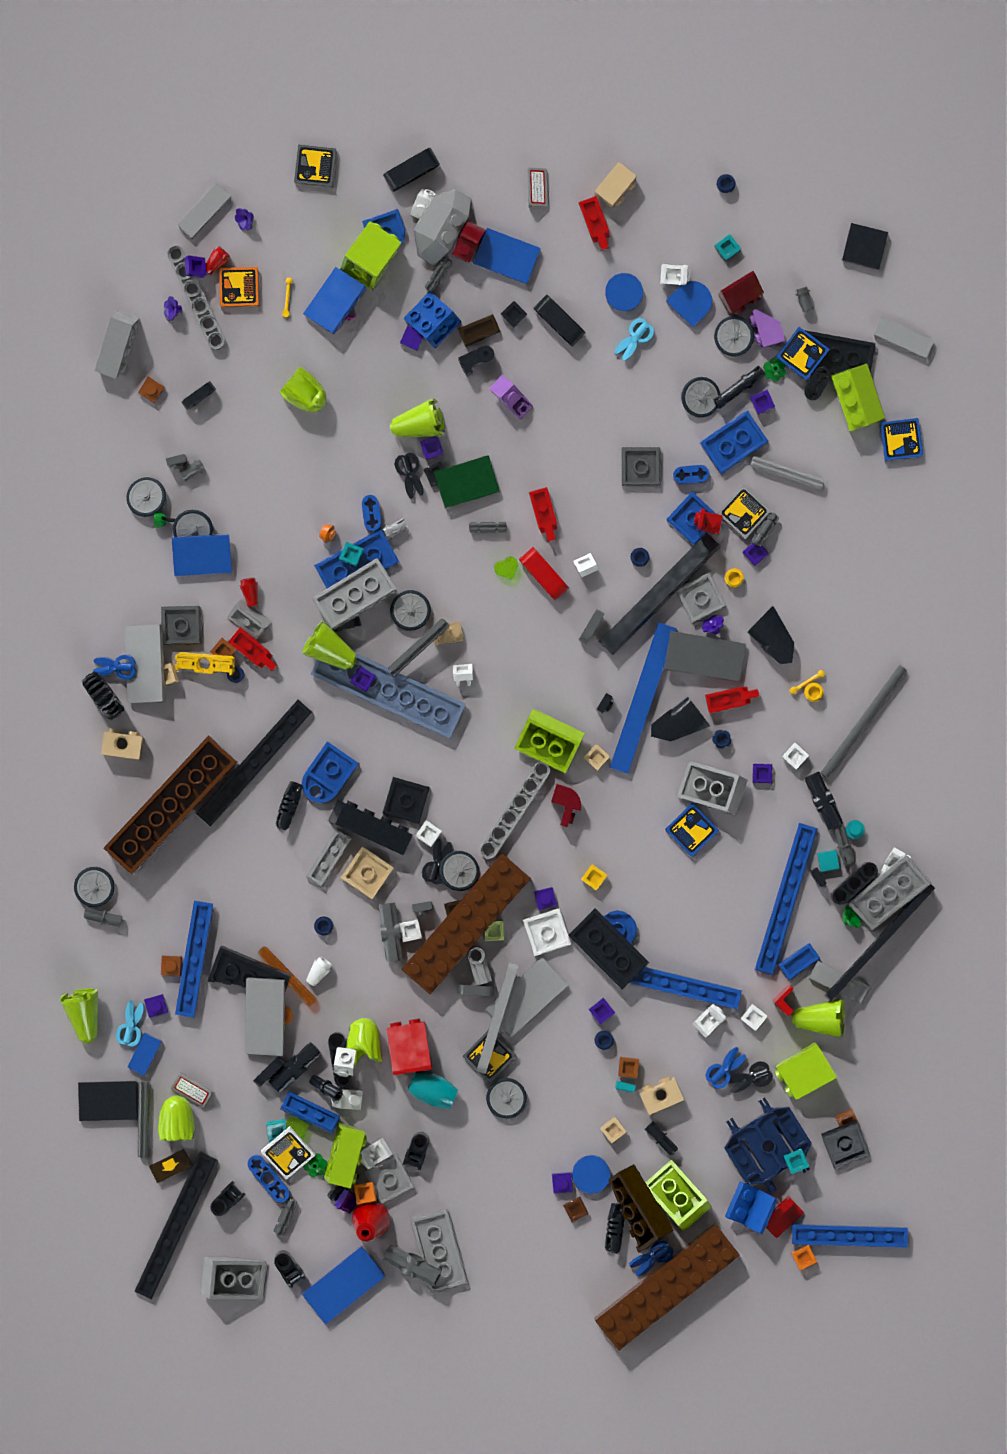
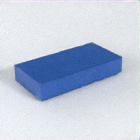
M808 943L779 963L778 966L787 979L791 980L818 961L820 957L811 944Z
M144 1033L128 1068L145 1076L162 1041Z

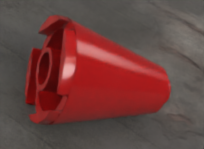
M373 1202L358 1205L352 1214V1224L357 1237L361 1241L368 1242L382 1236L387 1231L390 1224V1215L383 1204Z

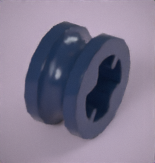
M235 666V669H238V673L241 674L240 678L237 677V680H233V676L229 675V673H227V678L233 683H238L243 680L244 671L241 667Z

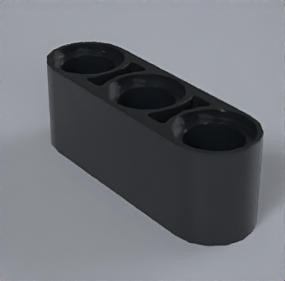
M427 148L383 174V177L392 192H395L434 170L440 163L432 149Z
M547 294L533 307L536 313L570 346L573 347L586 334Z
M872 862L861 864L833 889L831 900L838 905L846 904L876 877L878 873L877 866ZM867 865H871L874 870L870 876H866L863 871ZM852 878H857L859 881V886L856 889H852L849 885ZM838 891H843L845 894V899L841 902L835 899V894Z
M334 1032L328 1039L334 1081L338 1087L346 1088L352 1082V1075H348L349 1081L346 1084L340 1083L338 1080L339 1075L334 1073V1062L337 1048H346L347 1042L343 1033ZM340 1036L342 1044L335 1046L332 1043V1037Z

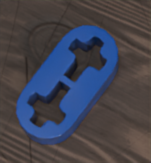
M704 465L681 466L676 468L673 473V479L678 484L702 483L709 477V469ZM699 469H702L703 472H706V475L703 476V479H699V476H692V473H697ZM683 470V473H690V476L684 477V480L680 481L676 474Z
M367 495L362 500L364 525L367 530L374 532L381 527L379 501L375 496ZM369 498L376 502V505H373V512H369V507L365 506ZM374 514V519L378 521V524H375V528L367 525V522L371 520L370 515Z

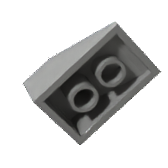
M689 761L677 797L736 816L748 780L737 774Z
M204 1256L201 1295L208 1299L263 1300L266 1261Z

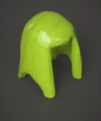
M302 367L296 370L293 377L279 391L287 402L306 412L320 411L327 400L326 392L319 381Z
M360 1018L349 1026L346 1048L356 1050L354 1064H357L359 1058L366 1054L370 1059L376 1060L377 1063L382 1062L380 1032L377 1024L369 1018Z
M177 1095L169 1097L163 1103L159 1115V1139L161 1141L192 1140L195 1122L189 1101Z

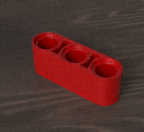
M534 547L519 558L523 566L555 601L569 589L568 585Z

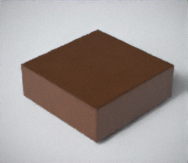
M580 1196L563 1204L571 1222L589 1214Z

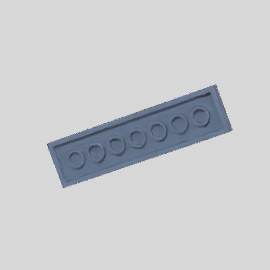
M357 653L355 657L357 662L352 669L348 668L347 670L319 660L316 661L311 675L449 739L466 705L400 673L393 676L387 667ZM359 666L376 675L367 692L350 683Z

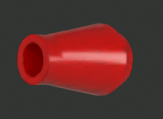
M220 246L213 249L206 262V272L210 275L227 263L230 257Z
M255 577L240 580L241 585L239 586L247 606L258 605V582H256Z

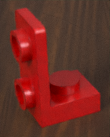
M701 509L700 512H696L693 525H697L696 530L719 534L723 515L705 512V509Z

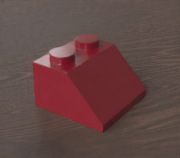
M751 271L720 290L718 296L730 315L734 312L738 315L746 309L745 306L752 303L754 305L762 300L761 296L764 294V291L755 272Z

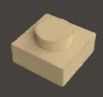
M174 663L164 665L165 686L179 682Z
M595 744L583 758L598 771L610 756Z
M615 1116L600 1127L611 1144L627 1132Z

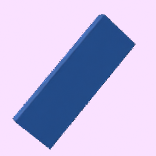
M290 1091L280 1110L331 1135L340 1118L339 1115Z

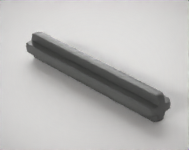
M443 618L440 619L388 667L389 672L393 676L400 673L449 628L448 622Z
M147 1081L139 1083L138 1157L140 1158L148 1157L150 1083Z

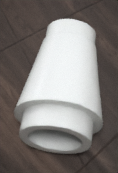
M323 957L315 959L306 981L316 986L331 971L330 967L332 964Z

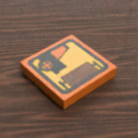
M258 267L219 268L220 307L259 306Z

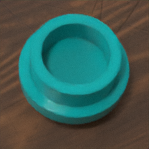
M852 820L848 822L845 830L850 838L859 839L863 836L865 827L861 821Z

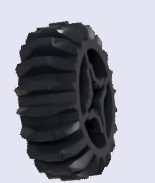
M95 671L85 676L82 684L102 713L110 720L119 717L124 712V706L104 678Z

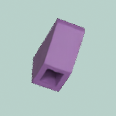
M757 309L752 310V316H749L752 327H756L757 334H755L757 345H761L762 349L784 343L785 337L780 322Z
M503 375L489 388L519 419L533 407L519 389Z

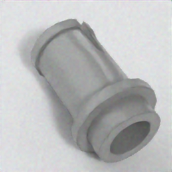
M401 518V520L389 526L385 525L383 532L387 539H393L394 535L407 530L408 526L404 519Z

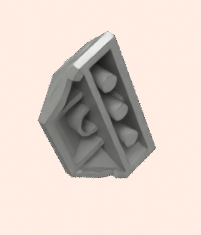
M456 189L432 196L414 229L417 255L420 258L435 265L451 249L469 216L471 198Z

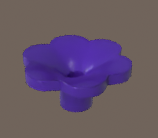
M236 209L235 221L240 229L251 230V224L254 219L253 213L248 212L247 209Z
M169 296L168 300L164 302V315L168 317L169 321H173L178 313L182 311V306L178 305V301L174 300L172 296Z
M716 615L711 616L702 623L703 632L713 633L714 635L719 634L720 629L724 626V618L722 616L717 617Z

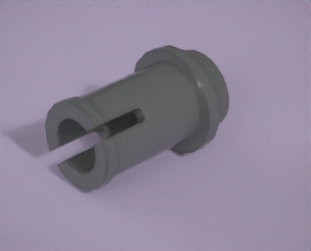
M807 287L797 289V294L795 295L799 298L802 312L814 309L809 294L810 290Z
M194 460L193 464L180 470V474L187 481L198 473L202 474L205 467L200 460Z

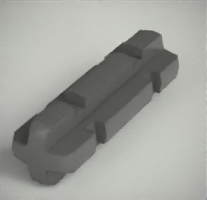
M442 258L440 266H437L430 277L431 280L425 285L426 290L432 293L435 291L436 285L440 283L447 272L446 269H449L452 264L450 259Z
M775 513L768 514L766 517L767 521H764L757 531L758 535L753 537L752 543L755 546H762L765 541L764 538L766 539L774 528L773 524H776L779 520Z
M506 522L469 523L470 533H477V531H480V533H495L496 531L506 532L507 530Z
M288 1198L285 1202L286 1207H283L277 1221L279 1223L275 1225L273 1230L278 1235H284L286 1231L285 1226H288L293 1215L292 1210L297 1206V1201Z

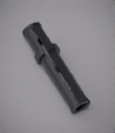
M758 365L748 374H743L740 380L714 398L713 402L721 409L744 390L753 387L756 381L766 375L765 372Z

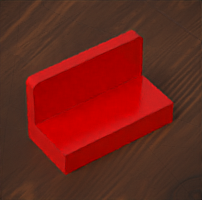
M787 985L772 1000L787 1016L794 1011L783 1000L794 989L790 985Z
M788 1195L773 1210L766 1229L775 1238H778L804 1212Z

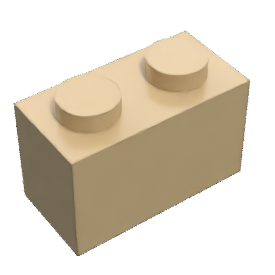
M618 162L598 186L594 194L609 207L613 208L614 205L618 207L625 198L623 194L627 190L630 192L637 184L635 182L637 176Z

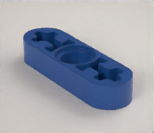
M261 1155L251 1156L248 1160L249 1170L275 1201L285 1202L290 1195L289 1188ZM253 1159L256 1161L261 1160L260 1166L262 1169L265 1166L268 1168L260 1176L257 1174L260 1172L259 1168L252 1167ZM266 1173H271L274 1176V1182L271 1184L265 1183L263 1176ZM277 1181H279L280 1183L279 1185H277V1187L280 1190L284 1189L286 1191L284 1193V1198L281 1196L278 1198L276 1196L278 1192L275 1188L273 1189V1191H271L270 1187H273Z

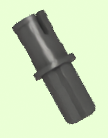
M839 826L834 828L838 843L837 849L840 850L843 865L855 862L850 846L852 843H849L845 827Z
M86 908L84 911L85 919L100 922L101 925L104 923L118 928L121 926L123 916L107 913L106 910L103 912L91 908Z

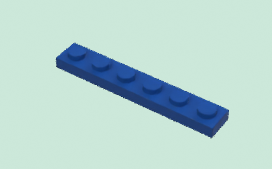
M194 900L175 1015L195 1017L213 903Z
M645 967L630 982L631 984L738 1009L742 990Z
M792 1224V1244L908 1247V1227Z

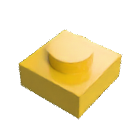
M591 864L581 880L597 891L607 877V874Z

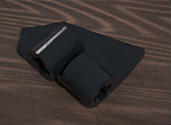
M772 606L747 633L779 664L792 663L794 641L776 609Z
M686 697L673 709L668 710L651 724V737L671 742L708 728L710 724L693 702Z

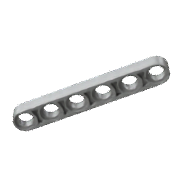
M178 245L171 246L167 252L168 259L208 345L213 350H219L225 345V338L197 278L179 275V269L185 266L186 254L184 250ZM175 249L180 250L182 253L181 257L177 260L171 258V252ZM188 285H197V292L189 294L187 292ZM198 301H203L206 305L205 309L201 312L195 309V304ZM207 318L212 319L214 322L213 327L210 329L203 327V321ZM212 337H221V344L213 346L211 344Z
M538 762L534 765L482 844L480 852L484 858L491 859L496 856L549 776V765L543 762ZM538 765H545L547 767V773L544 776L536 773ZM528 781L536 783L537 788L535 791L529 792L526 790L525 785ZM517 797L525 798L526 805L523 808H518L515 805ZM507 813L515 815L516 820L514 823L508 824L505 822L504 817ZM496 829L504 830L505 837L502 840H497L494 837ZM486 845L494 847L493 855L487 856L484 854L483 849Z
M509 962L476 1071L486 1074L518 970L519 965Z

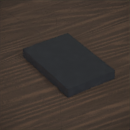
M136 1081L78 1082L79 1121L137 1120Z

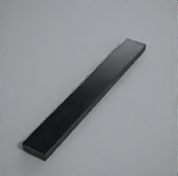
M706 533L599 641L600 644L614 655L721 547L719 543Z
M297 699L196 814L211 827L308 718L312 711Z
M932 884L915 896L828 990L824 996L826 999L832 1001L933 892L935 887Z
M199 1151L134 1292L149 1299L153 1298L216 1163V1158Z

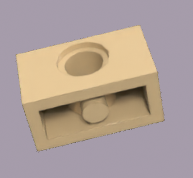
M109 728V732L104 731L102 755L141 760L144 737H140L139 732L128 731V735L120 734L121 730ZM122 738H125L128 742V746L125 749L118 747V741Z
M668 1076L659 1080L660 1084L656 1086L649 1084L641 1088L642 1092L639 1094L649 1115L684 1100L675 1078L671 1079ZM660 1089L666 1091V1097L662 1100L657 1099L655 1096L656 1092Z

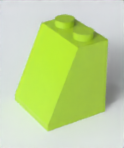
M369 221L345 254L340 270L372 291L398 252L401 241H399L397 236L384 231L379 224Z
M815 1042L775 1066L777 1069L775 1074L779 1081L784 1080L787 1085L784 1088L790 1098L794 1096L796 1100L837 1078Z

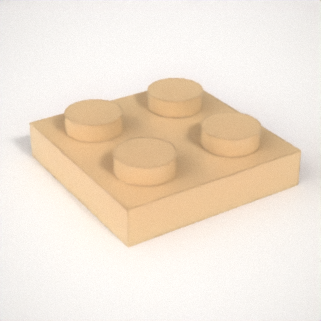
M362 846L341 876V879L373 899L394 867Z

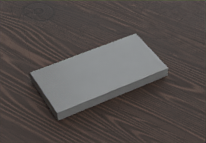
M378 558L314 596L312 600L329 627L335 630L398 590Z
M162 625L126 626V654L132 656L136 661V674L134 677L127 679L128 703L165 701ZM126 671V675L131 674V671Z
M905 854L847 903L865 924L874 931L927 888L931 881L910 857Z
M543 957L513 983L501 1022V1026L511 1037L568 986ZM498 998L486 1008V1010L492 1016L494 1014Z
M247 978L245 1054L283 1056L285 1041V980Z
M448 1209L411 1218L410 1221L420 1256L424 1259V1262L442 1270L436 1285L428 1284L430 1294L467 1284Z

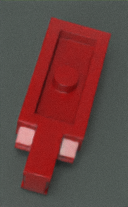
M597 196L578 202L591 239L594 243H599L601 251L609 249L606 240L610 238L609 229Z
M548 488L530 491L529 496L538 529H540L541 534L546 533L548 542L555 541L553 530H557V521Z
M241 627L228 641L260 668L267 666L271 671H274L278 666L270 660L273 656L270 651Z
M742 686L706 694L709 713L745 706L751 703V698L759 697L758 689L748 691L747 687Z

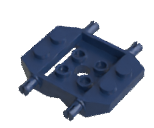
M766 1097L762 1098L764 1103L761 1099L758 1101L764 1109L762 1115L741 1128L737 1126L733 1117L730 1118V1121H726L732 1134L724 1149L746 1184H765L771 1194L773 1193L772 1188L774 1191L777 1190L772 1182V1178L788 1168L784 1155L791 1153L772 1120L776 1121L794 1151L802 1149L804 1156H806L812 1142L790 1107L773 1108L766 1100ZM742 1139L746 1140L747 1144L749 1145L754 1155L758 1159L759 1163L763 1167V1172L760 1170L759 1166L753 1159L752 1155L748 1151ZM767 1140L772 1141L774 1144L771 1151L763 1149V1144Z

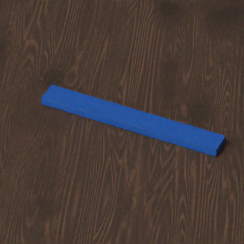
M658 622L610 765L612 769L627 774L629 772L665 665L670 631L676 632L677 628Z
M802 823L798 824L754 970L770 975L774 974L818 828Z

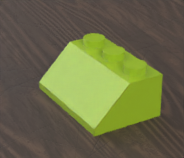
M867 364L831 375L849 431L885 418Z
M533 708L514 749L566 773L585 733Z
M338 1122L324 1179L328 1183L351 1188V1185L355 1184L357 1179V1173H355L356 1166H359L362 1160V1154H360L361 1147H365L367 1141L364 1130Z

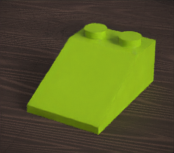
M672 1160L645 1182L658 1204L683 1232L712 1208L709 1201Z

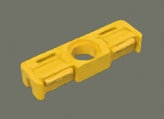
M179 652L175 656L177 661L175 669L177 671L180 669H191L196 673L213 674L215 672H227L229 675L235 672V658L233 656ZM201 659L209 661V668L201 666Z

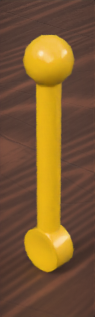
M290 277L286 278L285 280L287 288L285 298V309L282 312V315L285 318L289 317L290 315L288 307L290 287L293 283V280Z
M819 670L815 676L796 687L790 688V693L795 694L799 689L815 679L824 677L825 672Z

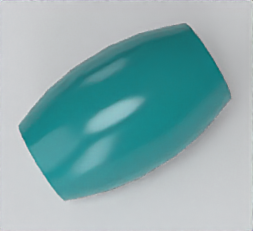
M416 1071L408 1087V1091L421 1102L442 1109H450L458 1093V1089L445 1078L424 1071Z

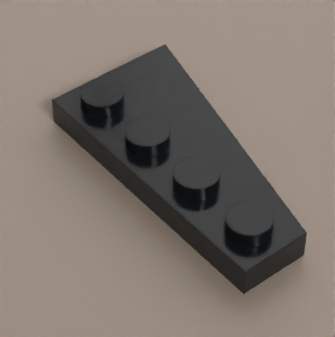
M221 945L207 982H220L226 985L233 984L246 988L247 978L285 980L286 992L292 975Z

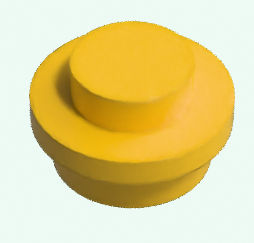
M732 568L726 572L725 582L728 586L738 587L743 583L744 575L739 569Z
M810 683L806 686L804 695L807 700L816 702L823 697L824 691L820 684Z

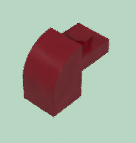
M468 221L452 255L470 263L486 229Z
M556 784L551 802L565 806L560 825L568 827V824H573L575 813H572L573 809L581 811V800L573 789Z

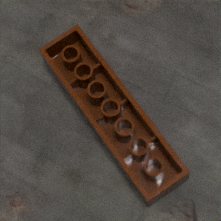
M208 735L103 849L130 874H134L238 761Z
M501 853L401 970L428 994H431L531 878Z
M714 1223L668 1261L664 1262L594 1317L595 1321L617 1350L620 1351L738 1258L740 1254L717 1224Z

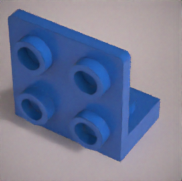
M428 292L404 317V320L418 331L434 349L462 322L432 292Z
M740 1181L725 1217L763 1234L775 1209L777 1198Z

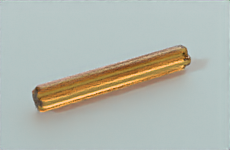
M263 946L258 951V954L270 966L292 975L288 985L309 1006L317 1000L266 946Z

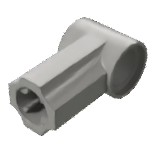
M478 946L471 947L467 955L476 985L492 981L483 949ZM472 951H480L482 954L481 958L476 961L473 960L470 956Z

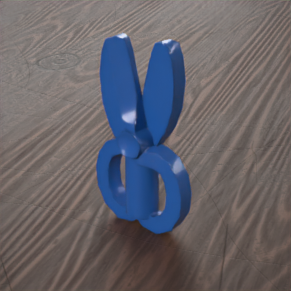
M127 654L120 655L116 660L107 657H98L93 660L94 663L105 666L93 670V672H98L100 675H108L115 671L119 678L126 680L134 677L136 674V661ZM127 659L130 663H120V660ZM121 671H131V674L125 675Z
M738 1047L728 1052L724 1058L723 1065L713 1064L707 1069L705 1074L706 1080L711 1082L715 1088L721 1089L726 1087L731 1078L728 1071L738 1068L747 1057L745 1054L734 1060L739 1050ZM715 1068H719V1070L714 1074V1076L710 1078V1073L712 1072V1070ZM726 1074V1080L720 1085L717 1084L718 1081Z
M666 1241L656 1242L650 1247V1253L634 1258L629 1263V1266L634 1268L641 1265L635 1272L637 1276H641L648 1272L655 1262L662 1263L668 1261L674 1254L673 1248Z

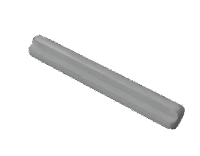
M753 457L750 464L751 467L817 489H822L824 480L758 457Z

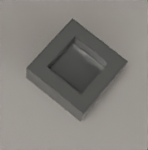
M185 454L166 458L167 466L172 467L174 470L184 467L183 464L187 463Z
M431 901L412 904L413 912H417L418 915L428 914L429 910L432 909Z

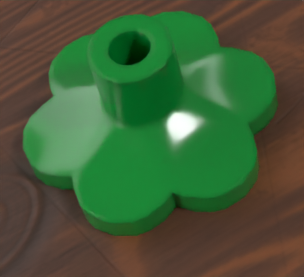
M776 357L771 358L769 362H765L763 365L765 377L767 379L771 378L774 382L779 381L780 377L786 375V365Z
M844 907L843 923L850 927L859 928L862 919L852 908Z
M316 1153L312 1159L303 1165V1168L311 1177L323 1175L327 1166V1160L322 1159V1155Z

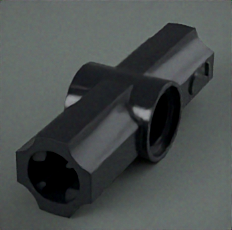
M818 771L805 777L804 780L811 792L812 801L817 811L820 812L827 829L830 830L843 824L842 818L835 806L836 802L833 795L827 789L820 772Z
M310 1042L297 1055L288 1060L282 1066L283 1068L268 1082L276 1091L281 1093L294 1079L297 1080L322 1053Z

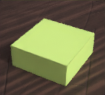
M494 921L485 931V941L504 940L503 921Z

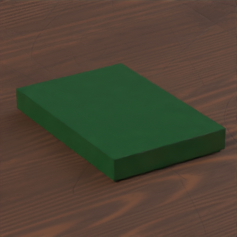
M489 455L434 471L445 509L500 492Z

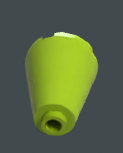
M435 398L429 399L393 418L392 423H390L392 434H395L396 437L444 435V432L441 431L445 429L441 409H437L435 406L438 403Z
M322 621L314 629V634L308 638L302 650V654L344 670L352 669L357 662L355 658L356 653Z
M94 988L74 990V994L68 996V993L60 996V1002L78 1040L83 1041V1043L93 1042L94 1038L97 1037L98 990L94 991Z
M837 999L797 1008L796 1012L792 1013V1023L796 1024V1028L837 1038L844 1036L845 1006L843 1000Z

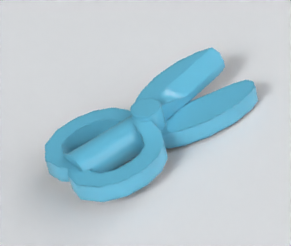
M642 318L635 319L630 324L629 333L631 336L622 340L615 349V354H619L626 349L622 358L624 361L634 353L637 341L645 343L653 336V326L647 324ZM641 322V326L634 333L633 327ZM649 329V335L645 339H641L640 337Z
M130 1000L125 1011L127 1024H122L116 1031V1039L120 1044H127L132 1047L140 1042L141 1031L135 1025L143 1015L144 1003H139L134 1012L133 1001ZM126 1028L124 1039L122 1040L120 1034L122 1029ZM135 1030L137 1037L134 1042H131L133 1031Z

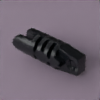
M290 781L278 809L279 813L275 824L279 829L287 830L300 801L302 784Z
M611 1203L607 1222L608 1227L606 1228L605 1250L615 1254L619 1253L621 1249L623 1223L625 1222L622 1214L623 1207L620 1203Z

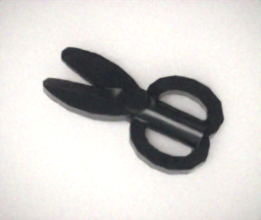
M410 452L405 454V456L399 455L395 459L394 465L400 475L406 476L405 489L410 499L414 497V485L418 494L422 496V483L418 476L414 474L420 466L418 457ZM409 457H412L415 461L416 466L414 469H412ZM401 459H402V462H403V466H404L405 471H402V470L399 468V461H400Z
M438 839L434 845V862L426 863L422 869V878L427 882L432 881L436 885L442 883L441 879L436 880L439 867L443 858L451 852L452 843L448 842L441 852L442 839ZM433 865L428 878L426 870L429 866Z
M758 1061L751 1065L749 1074L739 1073L731 1076L729 1083L740 1082L730 1090L731 1093L745 1090L752 1082L759 1087L768 1085L773 1077L769 1071V1065L763 1061ZM757 1066L765 1067L764 1069L753 1073L754 1068H756ZM768 1075V1079L766 1081H756L757 1079H760Z

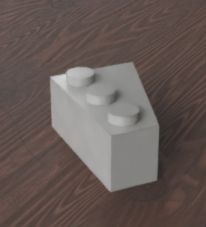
M117 311L110 317L95 372L115 379L120 374L123 375L126 368L124 362L126 356L128 357L132 348L130 345L136 335V327L140 318L121 311Z

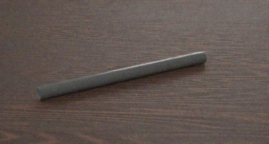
M899 665L820 772L823 776L829 778L906 673L907 670Z

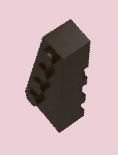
M634 1164L608 1179L617 1202L622 1204L623 1217L629 1221L631 1226L629 1232L631 1237H635L638 1246H636L638 1253L651 1247L674 1231Z

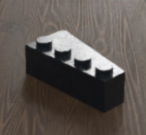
M337 800L328 819L330 822L404 855L413 834L408 832L409 828L401 824L396 827L391 824L392 820L383 816L379 819L374 816L375 812L366 808L364 811L357 809L358 805L349 800L347 803Z

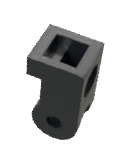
M485 345L458 357L465 376L473 374L472 368L482 363H490L494 358V350L492 347Z

